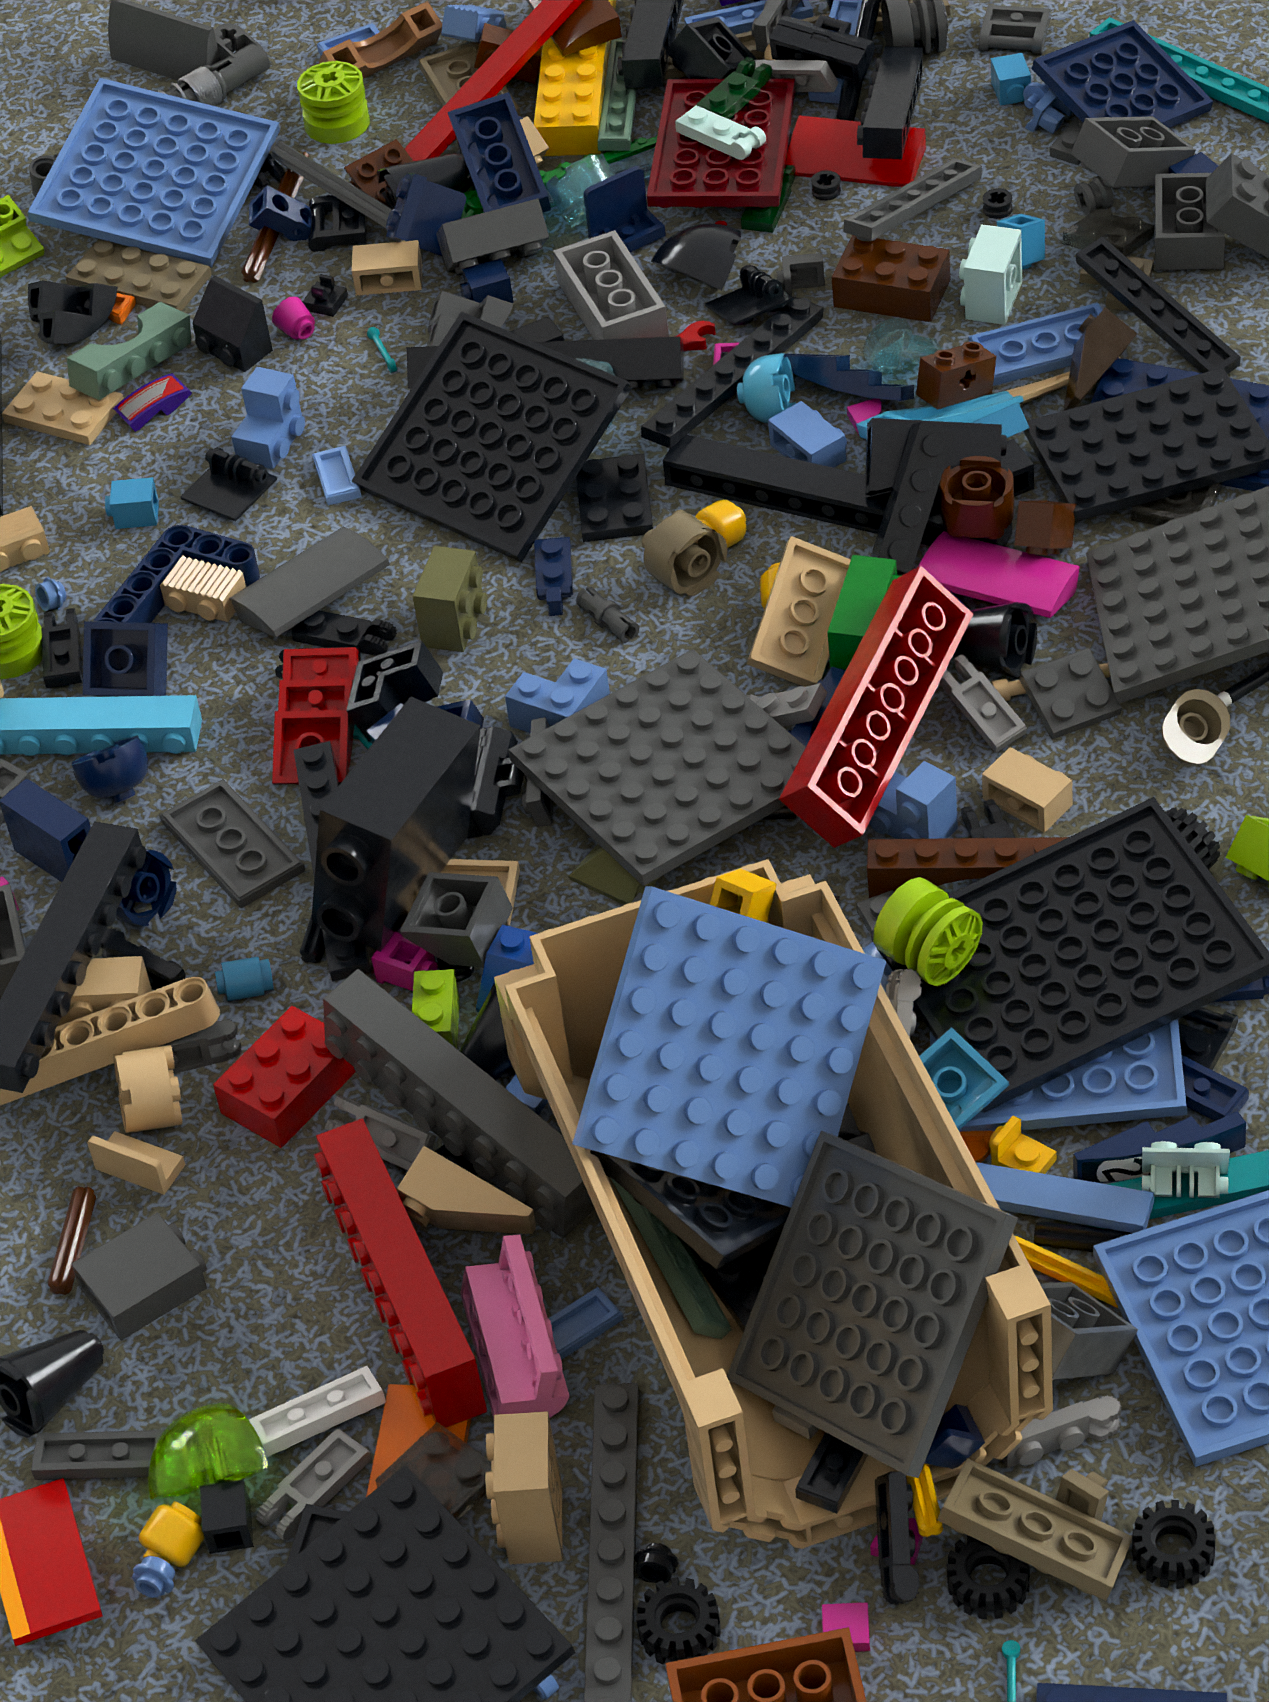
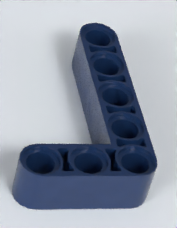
M174 525L164 531L93 621L151 623L165 606L160 584L183 555L186 558L190 557L192 560L196 558L198 561L209 562L211 565L215 563L217 566L221 565L224 568L227 566L230 570L232 568L236 571L240 570L243 573L247 587L260 578L254 548L243 541L187 525Z

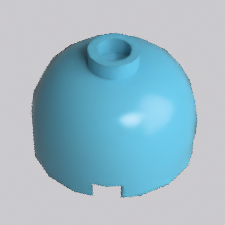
M783 353L766 355L751 362L744 372L743 382L737 384L739 403H745L749 414L755 420L768 424V419L796 404V402L789 403L790 392L795 391V382L788 357H783Z

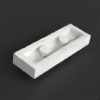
M365 1366L249 1419V1423L265 1455L269 1457L351 1418L364 1414L386 1403L382 1388L368 1366Z

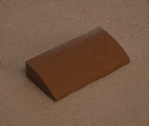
M542 0L526 1L534 10ZM584 0L553 33L551 39L562 56H566L622 37L620 18L608 0Z

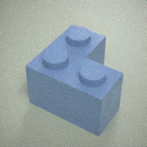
M256 367L241 388L247 415L231 437L236 455L244 457L254 464H262L265 468L274 469L280 459L287 456L290 445L296 436H300L303 433L305 418L301 413L300 394L296 389L294 374Z
M574 658L556 682L523 672L505 695L509 725L530 733L531 720L546 717L549 725L552 726L610 694L607 669Z
M923 761L908 777L894 772L869 825L876 832L888 834L896 839L949 838L958 829L956 777L926 761Z

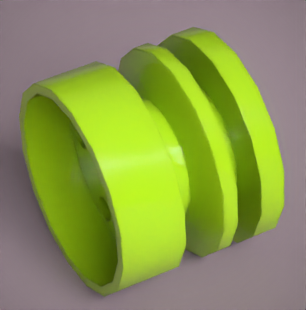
M341 61L322 62L310 67L301 74L297 81V90L302 107L305 131L310 138L320 143L337 144L353 140L366 131L370 124V115L367 100L365 99L362 72L357 66Z
M0 584V679H9L30 672L42 661V628L38 623L35 603L29 592L17 585Z
M918 877L910 879L901 885L886 901L874 927L873 942L876 948L897 963L906 965L908 969L916 970L921 979L928 984L939 986L957 976L968 964L978 947L982 935L983 921L979 913L966 907L959 900L949 898L947 892L930 881Z

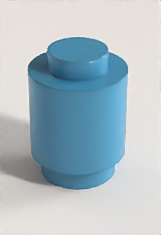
M257 956L221 962L222 970L215 971L218 995L226 994L227 1001L265 995L264 991L274 990L269 959L259 960Z

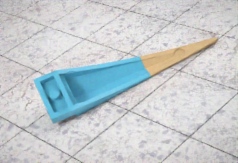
M1070 371L1039 382L981 396L938 410L933 406L886 411L857 423L856 426L859 436L867 440V423L872 418L971 423L1014 403L1019 402V405H1023L1067 386Z

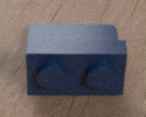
M633 166L585 189L583 195L589 239L615 230L629 252H632L666 236L665 225L647 209L644 172L639 166Z
M415 173L405 174L404 178H401L396 190V197L398 199L395 209L391 210L387 219L386 229L388 231L386 237L398 242L418 240L420 249L442 256L436 233L442 224L461 219L466 196L459 191L427 181V177Z

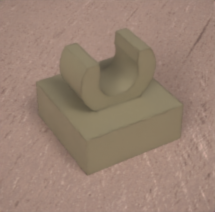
M1070 1469L1061 1477L1056 1500L1101 1521L1109 1491L1104 1488L1108 1484V1480L1095 1472H1090L1085 1477L1077 1471Z

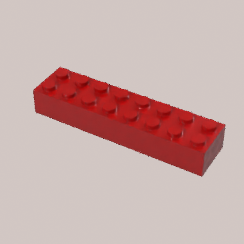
M922 566L892 581L779 798L782 803L833 848L864 834L973 616V613Z
M363 1118L316 1135L320 1152L313 1154L320 1176L322 1178L327 1177V1179L320 1181L328 1204L333 1203L335 1207L338 1206V1209L333 1210L341 1233L346 1232L348 1236H351V1238L346 1239L354 1262H360L361 1266H364V1268L360 1269V1273L368 1293L373 1292L375 1297L378 1296V1298L373 1299L376 1311L381 1322H387L390 1328L387 1330L394 1352L396 1354L401 1353L402 1358L405 1359L401 1361L409 1385L415 1384L418 1392H415L423 1416L432 1415L439 1431L486 1413L487 1407L476 1359Z

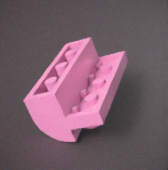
M520 1234L503 1236L499 1263L465 1266L460 1293L492 1416L494 1419V1415L548 1411L549 1418L562 1410L569 1400L561 1357L557 1353L552 1325L546 1314L542 1289L538 1284L534 1271L532 1254L530 1251L524 1250Z

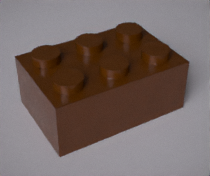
M852 235L832 275L834 307L931 322L951 280L949 249L879 238L874 241H861L855 235Z

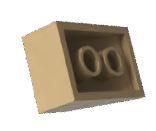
M423 1146L397 1188L399 1197L410 1220L422 1227H426L430 1223L440 1229L532 1234L536 1229L532 1208Z

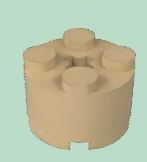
M171 1045L114 1054L119 1104L126 1133L182 1125L178 1077H174L173 1070H169L174 1069Z

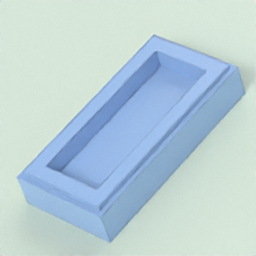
M346 446L312 454L328 506L362 497L359 486L352 483L355 473Z

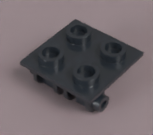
M749 264L740 270L742 288L705 303V306L733 325H745L752 322L756 316L780 310L784 304L794 301V297L783 291L782 285L778 280L772 279L767 273Z
M219 447L210 448L205 455V460L209 463L210 468L180 498L208 511L237 521L277 480V477L269 474L262 464H254L236 454L229 455V453L224 452Z

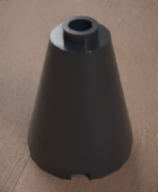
M455 153L384 167L376 172L378 183L385 181L387 188H385L382 194L387 206L393 210L398 199L396 197V190L401 178H404L405 174L415 173L427 177V181L459 191L468 184V176H470L464 157L459 158Z
M1014 602L970 610L973 616L952 657L956 658L959 655H963L974 665L1009 677H1020L1022 672L1020 670L1023 664H1032L1037 646V624L1030 623L1028 613H1034L1032 607L1027 603Z
M494 983L459 1051L497 1081L510 1071L513 1066L508 1056Z
M77 1330L0 1356V1405L7 1414L1 1420L17 1435L26 1438L39 1433L102 1366L104 1347L100 1339L93 1333Z

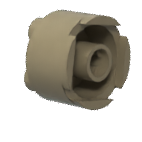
M682 509L676 510L671 516L660 522L655 529L646 532L642 539V547L645 549L644 565L646 570L680 595L695 596L713 585L720 575L716 571L720 561L725 562L727 558V544L724 537Z

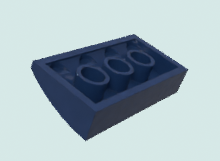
M509 92L447 112L484 213L537 198L539 199L542 213L551 210L548 193Z

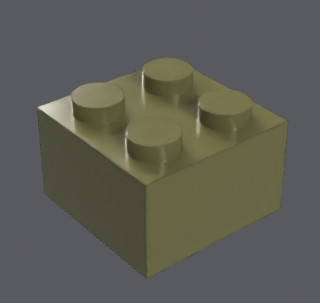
M434 546L412 596L420 640L423 641L427 648L464 652L468 640L475 638L477 618L479 614H484L486 611L487 594L482 592L483 569L481 566H478L476 551Z

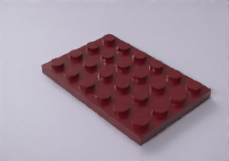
M795 78L770 79L752 100L729 119L750 129L755 126L759 127L766 135V142L757 149L752 148L751 154L743 160L736 159L676 132L675 121L696 106L699 101L724 79H667L647 191L648 207H779L795 96Z

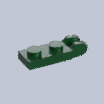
M746 57V59L738 64L736 72H732L696 105L730 119L760 92V89L766 85V82L768 83L773 69L771 65L765 63L756 68V61Z
M786 165L784 169L779 207H746L741 218V229L768 233L774 232L791 194V186L796 174L795 166Z

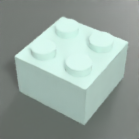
M981 224L976 238H971L968 258L962 259L959 270V278L964 280L960 305L965 306V319L1006 324L1022 284L1021 230Z

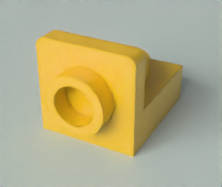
M1012 1116L1004 1126H998L989 1140L991 1165L1046 1174L1057 1160V1151L1021 1133V1119Z

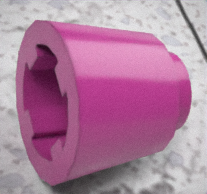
M288 297L277 305L273 312L272 323L274 326L292 339H306L314 331V317L299 297Z

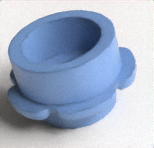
M47 577L35 587L37 602L44 611L55 608L59 610L63 606V602L66 601L65 588L59 581L56 582L54 579Z
M147 1556L142 1560L141 1564H137L133 1568L132 1578L137 1590L143 1595L155 1598L159 1595L170 1593L173 1590L174 1583L172 1580L175 1576V1570L167 1561L159 1557Z

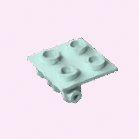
M1166 1141L1154 1142L1151 1144V1147H1142V1172L1151 1173V1175H1142V1191L1154 1192V1197H1172V1173H1176V1197H1181V1173H1189V1198H1194V1173H1198V1197L1220 1198V1194H1228V1177H1220V1174H1228L1230 1149H1221L1220 1144L1213 1142L1197 1143L1194 1145V1148H1177L1176 1143Z

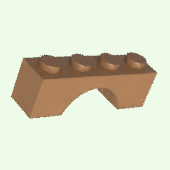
M426 1L402 13L387 28L368 39L359 42H352L348 39L324 51L318 64L330 61L348 62L357 66L362 72L364 79L437 43L442 31V23L429 2Z

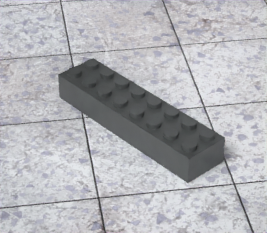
M357 969L323 998L325 1045L330 1053L339 1059L343 1057L354 1066L356 1073L365 1082H373L383 1090L386 1098L394 1106H402L413 1115L415 1122L423 1130L435 1133L443 1140L445 1147L453 1155H461L472 1163L474 1170L482 1179L493 1181L503 1192L532 1208L535 1221L541 1228L548 1232L553 1231L561 1238H565L595 1210L563 1135L362 971Z

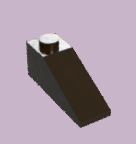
M1104 308L1096 318L1090 314L1078 329L1082 335L1074 345L1063 411L1075 408L1103 377L1106 370L1122 355L1137 335L1133 329L1107 308Z

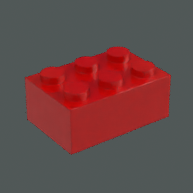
M291 1006L213 1084L221 1114L282 1148L356 1071L354 1066L343 1057L341 1059L336 1058L325 1045L324 1023Z

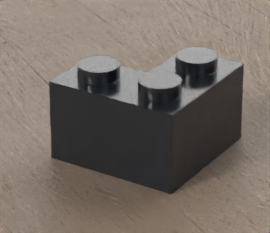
M423 641L359 661L346 711L367 741H373L366 730L400 703L404 705L410 697L423 702H428L438 697L443 671Z

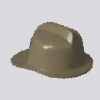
M1202 689L1186 691L1176 700L1164 718L1161 727L1162 738L1167 748L1180 760L1195 765L1206 763L1215 755L1228 734L1230 714L1223 701L1210 691Z

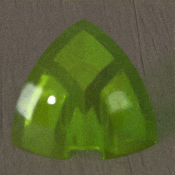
M218 1402L189 1410L172 1421L161 1434L152 1453L148 1476L150 1500L188 1495L199 1490L200 1486L222 1480L248 1479L268 1469L269 1465L263 1445L246 1416L232 1405Z

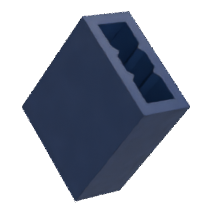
M26 778L0 799V806L14 851L60 882H63L91 829L89 819Z

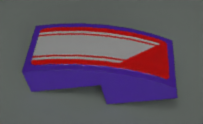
M170 373L141 386L119 402L113 409L136 432L160 410L166 415L171 414L192 392L173 373Z

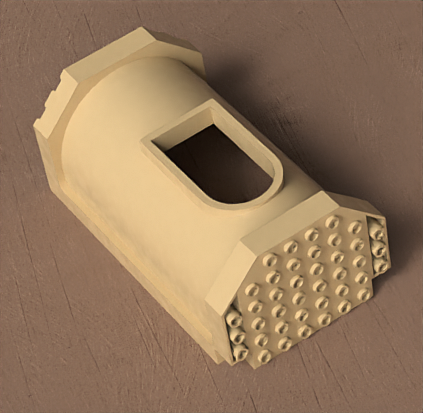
M769 859L738 868L777 883L767 923L864 953L827 881L815 884L809 874L781 883ZM732 871L708 877L674 890H668V892L710 905L716 877ZM641 900L529 936L534 964L494 977L508 1056L523 1092L548 1100L673 1386L684 1416L694 1488L712 1530L724 1533L729 1527L743 1530L746 1537L771 1542L775 1537L788 1539L793 1547L803 1549L876 1523L875 1479L888 1472L899 1471L868 1455L837 1514L797 1499L796 1486L825 1431L819 1429L810 1440L775 1422L772 1412L776 1406L775 1404L728 1380L727 1374L742 1338L743 1331L707 1280L709 1288L731 1326V1331L722 1339L698 1334L693 1331L610 1177L606 1176L599 1158L591 1154L590 1149L572 1145ZM880 983L848 1098V1103L858 1129L869 1133L878 1155L1000 1209ZM1013 1233L998 1273L985 1277L988 1299L943 1413L944 1415L955 1404L968 1407L985 1441V1444L968 1459L983 1466H986L993 1458L1004 1459L1021 1442L1022 1435L1020 1432L1034 1418L1043 1420L1053 1411L1051 1304ZM965 1461L954 1469L929 1464L937 1500L948 1497Z

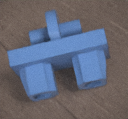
M1032 82L1025 87L1023 91L1024 104L1028 109L1033 108L1034 117L1026 124L1025 128L1034 132L1041 126L1054 134L1065 118V115L1057 111L1056 108L1067 116H1071L1073 112L1051 89L1049 90L1045 83Z

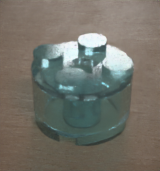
M593 154L569 165L564 169L566 173L563 175V178L559 180L555 175L546 184V188L564 221L568 222L571 228L586 220L583 195L585 189L614 176L603 154H600L599 157Z

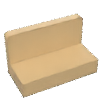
M116 1131L113 1132L108 1141L91 1136L87 1142L96 1170L165 1195L186 1165L184 1157Z

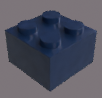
M84 621L82 695L166 696L168 623Z

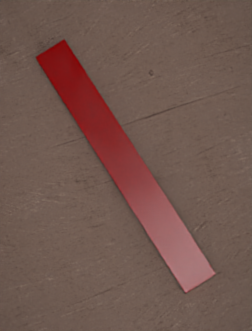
M542 0L404 148L412 160L419 161L439 157L456 139L447 112L496 96L584 0Z

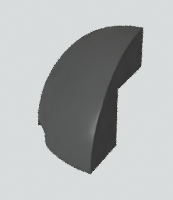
M441 291L434 300L428 326L430 336L427 346H439L461 311L501 328L511 312L513 303L489 295L481 303Z

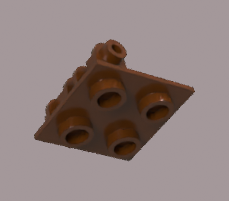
M395 139L345 166L344 170L351 177L349 183L387 205L382 194L387 187L385 181L378 183L376 172L384 167L414 161L399 141Z

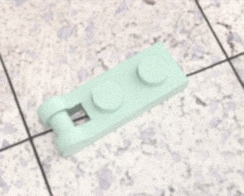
M697 105L675 121L676 132L739 160L749 156L752 148L757 149L766 142V135L761 128L756 126L751 129Z

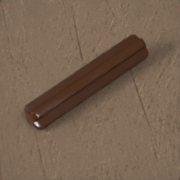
M78 1186L72 1192L48 1279L50 1292L56 1295H67L72 1290L75 1274L71 1264L81 1257L96 1201L94 1190L90 1187Z

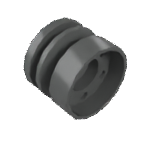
M881 0V15L886 46L914 47L915 42L918 41L920 48H923V54L927 55L931 52L932 39L937 53L946 51L948 20L946 8L942 0H913V3H909L908 0Z

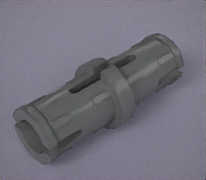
M587 586L586 590L582 589L578 593L576 604L595 618L594 622L599 627H606L623 643L629 641L625 634L631 639L638 635L639 625L624 615L617 603L603 598L591 586Z

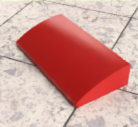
M799 115L789 144L785 167L786 165L795 166V176L812 178L814 174L827 170L836 172L840 176L841 181L903 187L914 181L926 150L925 128L910 127L902 159L863 158V145H857V129L861 122Z

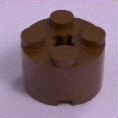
M970 456L960 459V465L950 469L949 465L944 469L940 480L941 517L947 527L948 534L953 537H986L988 539H998L1004 535L1005 529L1014 518V479L1009 468L1007 472L1001 467V462L992 457Z

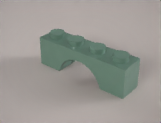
M162 302L155 304L137 315L139 335L135 338L115 345L90 343L67 357L69 386L97 400H101L192 342L190 315Z

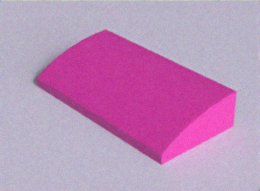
M945 531L932 543L919 564L949 592L998 605L1014 602L1027 603L1032 607L1034 612L1032 614L1051 618L1076 593L1080 569L1078 565L1035 554H1028L1004 546L964 536L953 537Z

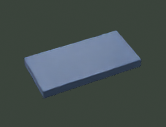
M1094 303L968 336L969 342L980 343L985 349L997 356L993 386L1071 366L1074 345L1082 335L1078 331L1079 327L1090 314L1096 318L1102 311L1099 303Z

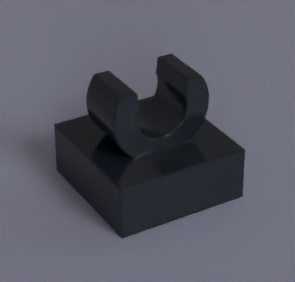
M320 274V282L317 281L315 285L311 286L310 292L302 302L309 312L334 317L348 297L347 288L335 285L332 276Z

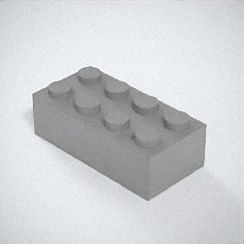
M615 230L553 250L557 282L594 340L669 337L666 306Z

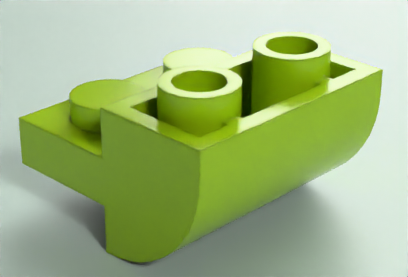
M9 195L0 199V277L44 255V247L28 228L25 215Z

